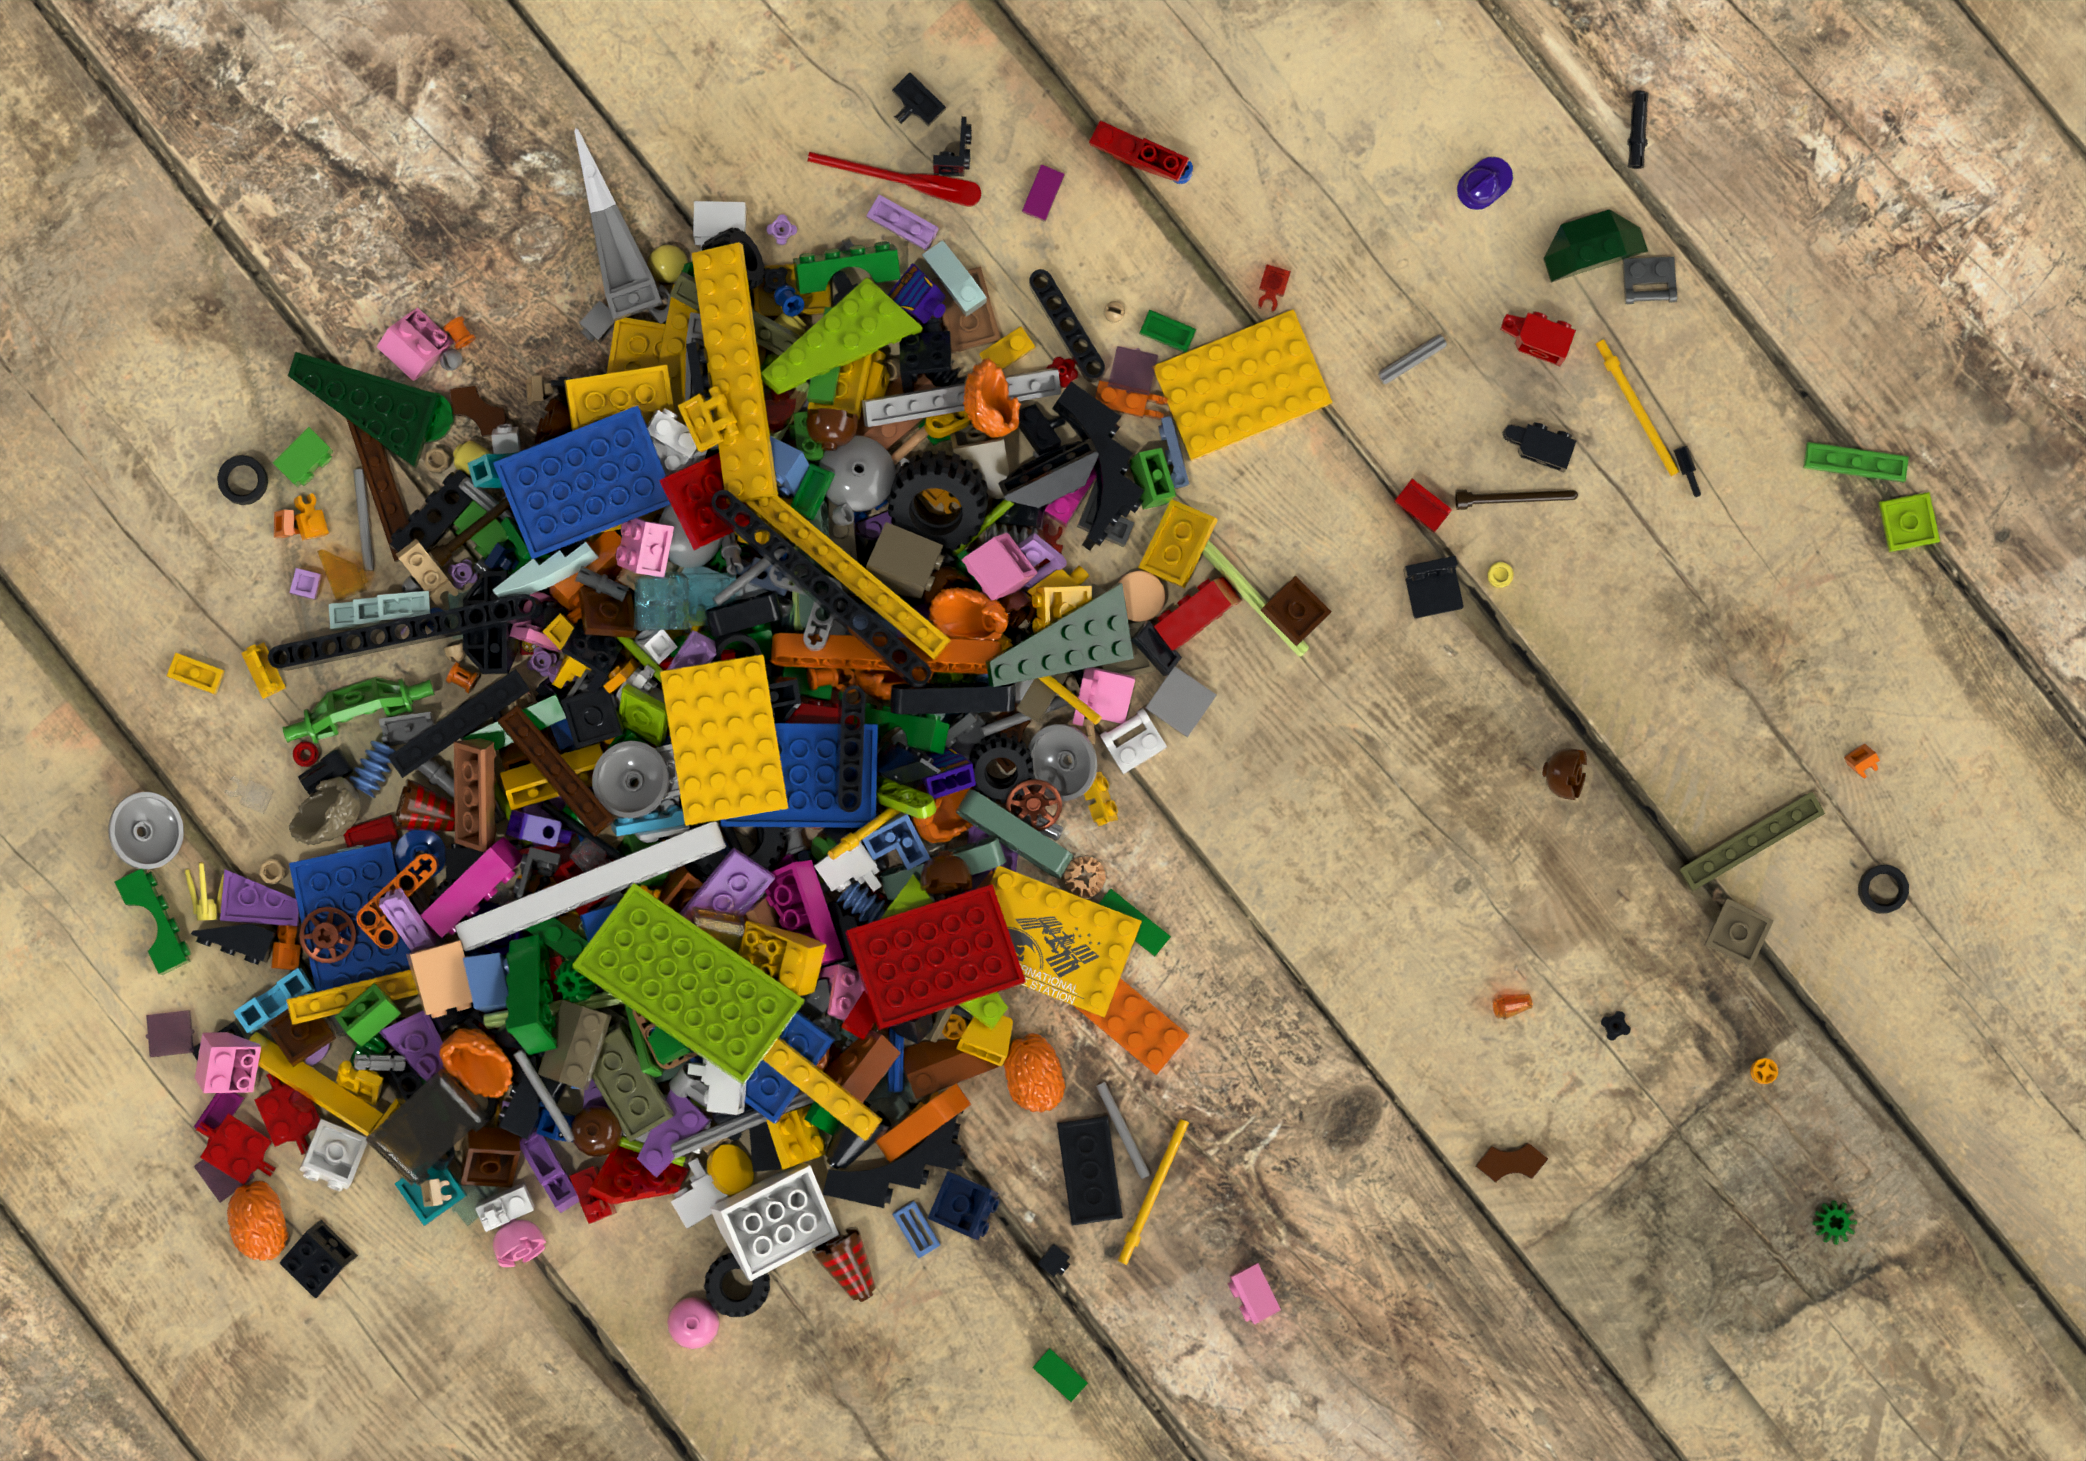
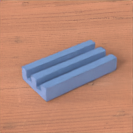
M915 1201L892 1214L918 1259L941 1246ZM913 1208L934 1244L928 1245L908 1210ZM904 1213L925 1248L924 1250L920 1251L900 1218L901 1214Z

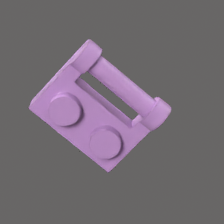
M1035 533L1017 545L1033 567L1046 558L1050 560L1049 563L1037 570L1038 573L1022 587L1025 591L1031 589L1055 570H1061L1067 565L1064 556Z

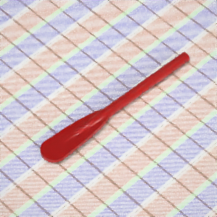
M809 152L807 162L905 184L921 193L951 203L971 207L976 205L981 199L980 187L971 181L928 174H903L814 152Z

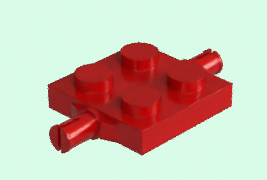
M269 1073L266 1076L272 1089L266 1095L254 1099L274 1146L277 1147L286 1142L296 1141L301 1155H304L306 1153L302 1144L307 1151L309 1145L305 1137L311 1131L317 1129L320 1121L319 1115L312 1100L289 1085L281 1084L280 1079L273 1076L274 1082Z
M229 1113L215 1129L203 1123V1121L199 1125L207 1131L200 1127L196 1128V1131L208 1137L207 1146L200 1158L244 1185L251 1173L257 1169L269 1177L273 1173L265 1169V1167L273 1172L275 1171L276 1167L263 1160L265 1151L272 1140Z

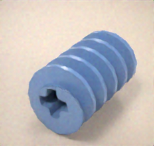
M371 741L370 744L375 750H365L369 759L361 758L359 761L364 768L355 767L354 770L359 776H350L349 779L354 784V787L376 798L371 790L381 789L377 784V780L386 781L382 772L390 773L392 771L387 763H391L388 756L393 754L395 750L381 742Z
M858 881L851 884L836 902L839 903L845 900L843 909L846 910L853 907L851 911L852 916L861 913L858 920L860 923L869 920L868 923L878 921L887 910L883 909L885 901L882 900L876 904L877 894L875 893L868 897L869 888L866 887L860 890L861 884Z

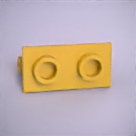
M265 642L257 646L256 644L246 648V651L241 653L262 699L286 689L277 668L272 667L268 661L269 651Z
M1102 772L1096 773L1092 786L1084 793L1086 801L1094 798L1096 800V803L1088 807L1093 822H1096L1098 827L1107 824V822L1118 820V808L1116 803L1111 800L1108 792L1109 783L1106 777L1102 775Z

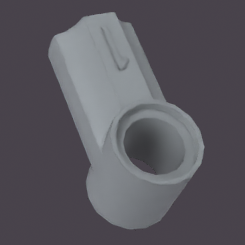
M685 1063L669 1082L670 1089L677 1096L683 1098L689 1096L707 1108V1104L704 1103L706 1089H709V1085H704V1082H701L702 1076L688 1074L689 1063Z

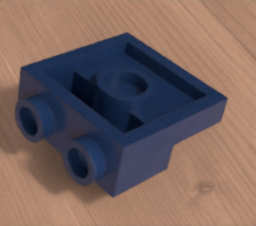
M947 1171L927 1219L970 1238L979 1240L980 1236L984 1237L988 1232L989 1223L987 1219L990 1212L994 1213L999 1206L1000 1200L997 1198L999 1193Z

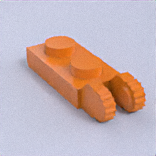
M1100 380L1095 396L1097 400L1115 412L1157 420L1164 418L1165 414L1160 411L1145 409L1147 401L1159 405H1167L1168 398L1149 394L1146 391Z

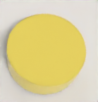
M1494 563L1487 572V579L1495 588L1507 587L1513 579V570L1507 563Z

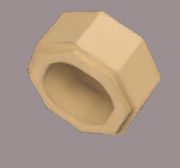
M433 448L426 453L424 464L430 472L441 474L449 468L450 457L444 449Z
M268 859L260 865L259 875L265 883L278 884L284 879L286 868L279 860Z

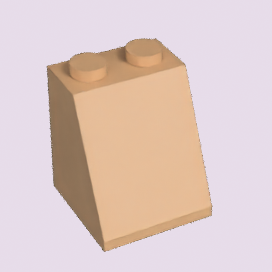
M460 940L450 941L406 954L425 1015L431 1014L432 1018L446 1015V1009L456 1007L457 1011L472 1007L471 1002L473 1001L463 962L465 955Z

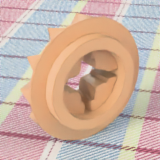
M1084 856L1074 859L1065 871L1067 888L1079 897L1094 896L1101 891L1105 884V870L1101 863L1092 857ZM1081 866H1084L1087 873H1096V875L1089 879V888L1086 887L1083 880L1074 881V878H1078L1081 875Z

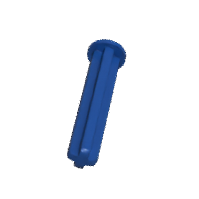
M889 1027L888 1041L901 1054L888 1069V1091L902 1092L904 1038L897 1035Z

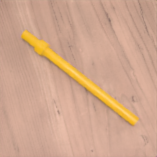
M1604 339L1597 342L1595 345L1605 361L1603 363L1604 366L1614 376L1671 477L1679 473L1680 471L1621 370V363L1618 357L1613 356Z
M1004 634L997 641L1002 645V651L1010 646H1014L1011 644V640ZM1052 676L1038 678L1095 725L1099 723L1102 717Z
M924 784L916 788V790L926 792ZM888 808L855 833H849L843 837L841 843L828 851L829 857L835 860L844 852L852 851L859 846L861 840L901 812Z
M1179 1119L1130 1232L1127 1231L1123 1240L1125 1245L1118 1261L1127 1265L1135 1246L1138 1247L1141 1237L1139 1236L1189 1125V1122Z

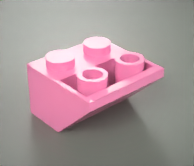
M417 307L387 329L377 348L410 379L415 381L441 358V355L454 344V340Z
M1008 532L992 538L962 559L968 572L975 577L981 585L983 592L992 601L1019 591L1038 573Z
M228 1032L202 1033L195 1072V1080L202 1092H253L261 1051L260 1044Z
M1258 1263L1229 1276L1231 1282L1227 1284L1233 1297L1240 1298L1243 1305L1239 1309L1246 1322L1251 1320L1255 1325L1281 1310Z

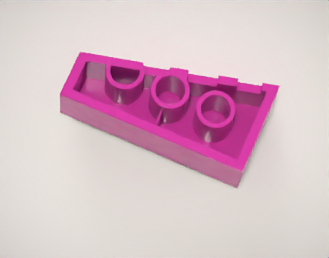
M503 836L420 916L441 938L448 932L453 935L456 932L455 926L461 923L460 920L463 917L467 916L470 919L480 909L478 903L483 898L488 901L498 892L495 887L501 881L506 884L516 874L513 869L521 863L523 855Z
M812 860L794 862L771 872L774 874L775 879L765 890L767 894L766 900L771 907L774 906L780 916L779 922L782 927L787 928L788 931L806 935L826 944L821 966L844 958Z

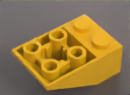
M746 921L738 955L798 996H803L815 992L826 944L803 934Z

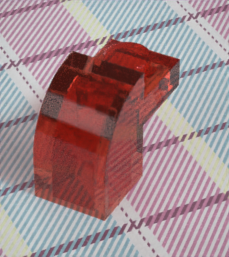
M770 388L771 400H765L769 434L783 430L792 419L796 407V399H789V390L778 395Z

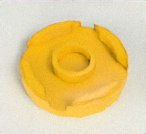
M726 1144L719 1146L710 1153L707 1159V1172L709 1176H712L714 1180L712 1183L715 1188L723 1194L733 1196L751 1187L754 1180V1172L751 1160L743 1150L737 1146Z

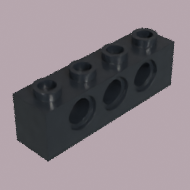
M460 469L456 473L451 472L442 482L444 486L440 491H433L425 500L426 506L421 511L417 509L408 518L410 523L403 530L399 528L393 533L390 538L392 540L390 543L391 549L398 553L412 542L410 539L411 533L420 530L424 533V538L419 543L429 553L454 526L453 523L472 503L473 499L459 488L461 481L468 476ZM450 493H455L459 496V500L455 504H448L445 501L446 496ZM432 512H439L442 518L437 523H431L427 519L428 515Z

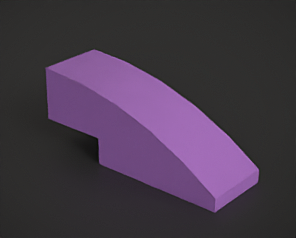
M535 1130L530 1140L525 1138L520 1140V1149L555 1208L562 1213L578 1203L579 1198L570 1177L544 1136L536 1134L537 1130Z

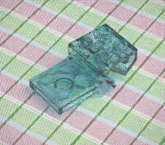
M665 572L664 577L651 575L636 576L634 628L636 630L689 629V626H708L705 610L717 606L712 598L734 582L736 575L729 573ZM735 594L723 604L735 601Z

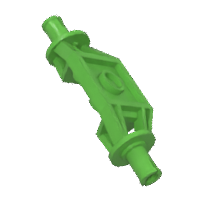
M374 677L327 692L311 712L309 709L304 710V721L282 727L287 743L309 735L312 737L313 742L317 744L319 739L339 734L337 722H347L361 714H372L379 708L384 709L388 718L406 711L412 713L413 701L433 696L435 692L430 679L408 687V685H405L403 678L398 679V682Z

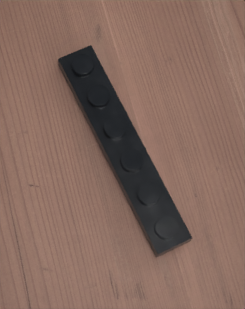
M515 669L395 751L388 758L400 776L404 778L448 748L455 741H458L522 697L530 689Z

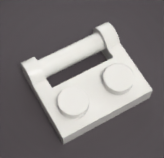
M1143 708L1136 712L1137 715L1108 733L1105 731L1099 735L1123 774L1167 748ZM1143 723L1147 730L1116 748L1113 743L1114 740Z

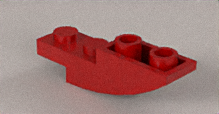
M1101 120L1089 141L1090 146L1113 155L1114 159L1177 182L1189 161V158L1146 138L1136 137Z

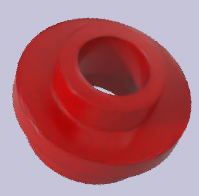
M304 741L295 746L293 759L299 766L310 767L318 760L319 752L313 743ZM304 750H309L311 753L308 759L302 758Z

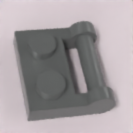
M1675 257L1623 259L1625 304H1634L1636 301L1668 300L1669 303L1677 302ZM1667 284V290H1633V285Z

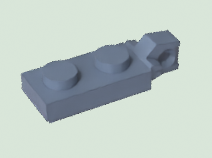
M1170 416L1161 418L1162 425L1158 426L1162 441L1167 440L1169 449L1165 450L1168 465L1173 464L1174 466L1173 472L1170 475L1174 488L1178 489L1189 486L1173 419Z

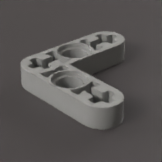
M774 566L771 567L769 575L771 582L775 586L806 595L795 584L794 586L790 585L791 581L788 578L778 581L777 575L774 573L780 571ZM794 568V572H797V577L808 576L807 569ZM827 576L842 589V585L837 579ZM818 583L814 585V591L817 589ZM819 588V593L816 594L825 595L827 591ZM837 600L833 603L834 609L836 611L838 609L840 600ZM816 602L813 604L803 637L805 646L811 651H819L825 647L834 621L832 616L826 621H820L816 618V611L821 608ZM812 623L820 627H827L826 630L820 629L819 638L822 639V642H817L816 645H812L811 639L808 638L809 635L814 636L816 626H811Z

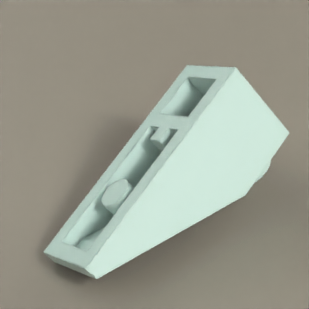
M943 240L922 254L966 317L987 303V297Z

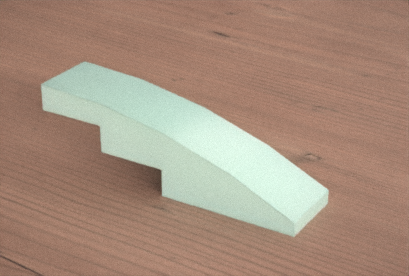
M586 542L567 557L559 550L541 565L535 559H532L495 587L493 591L500 599L521 594L530 595L579 572L581 566L585 568L599 557Z
M429 591L377 595L376 598L353 599V602L329 604L331 631L364 628L431 614Z

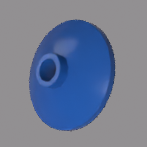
M412 830L403 835L398 841L395 848V862L399 870L402 871L416 858L417 852L433 854L439 862L437 872L431 877L433 878L445 865L446 848L442 839L434 832ZM430 859L426 861L421 860L423 865L417 871L413 867L410 869L418 875L420 880L423 879L419 875L422 871L426 869L432 870L430 867L432 861Z

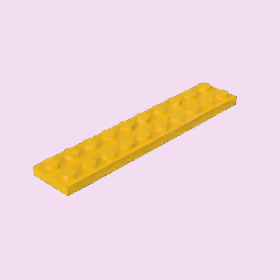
M738 242L692 253L704 346L708 357V373L711 375L712 387L718 386L721 394L725 395L728 401L726 405L730 414H734L737 421L735 425L739 431L734 436H729L726 429L720 431L724 441L718 443L724 490L731 492L742 503L776 496L778 491L743 244ZM717 408L713 409L715 422L721 419Z

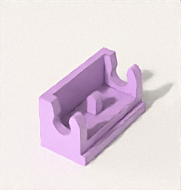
M692 630L667 670L711 663L716 655L715 641Z

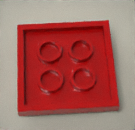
M719 453L659 480L694 550L734 532L712 512L710 506L713 495L717 491L724 490ZM721 497L715 501L716 506L724 510L730 506L726 504V498ZM741 514L735 518V522L737 525L744 527L749 524V518Z

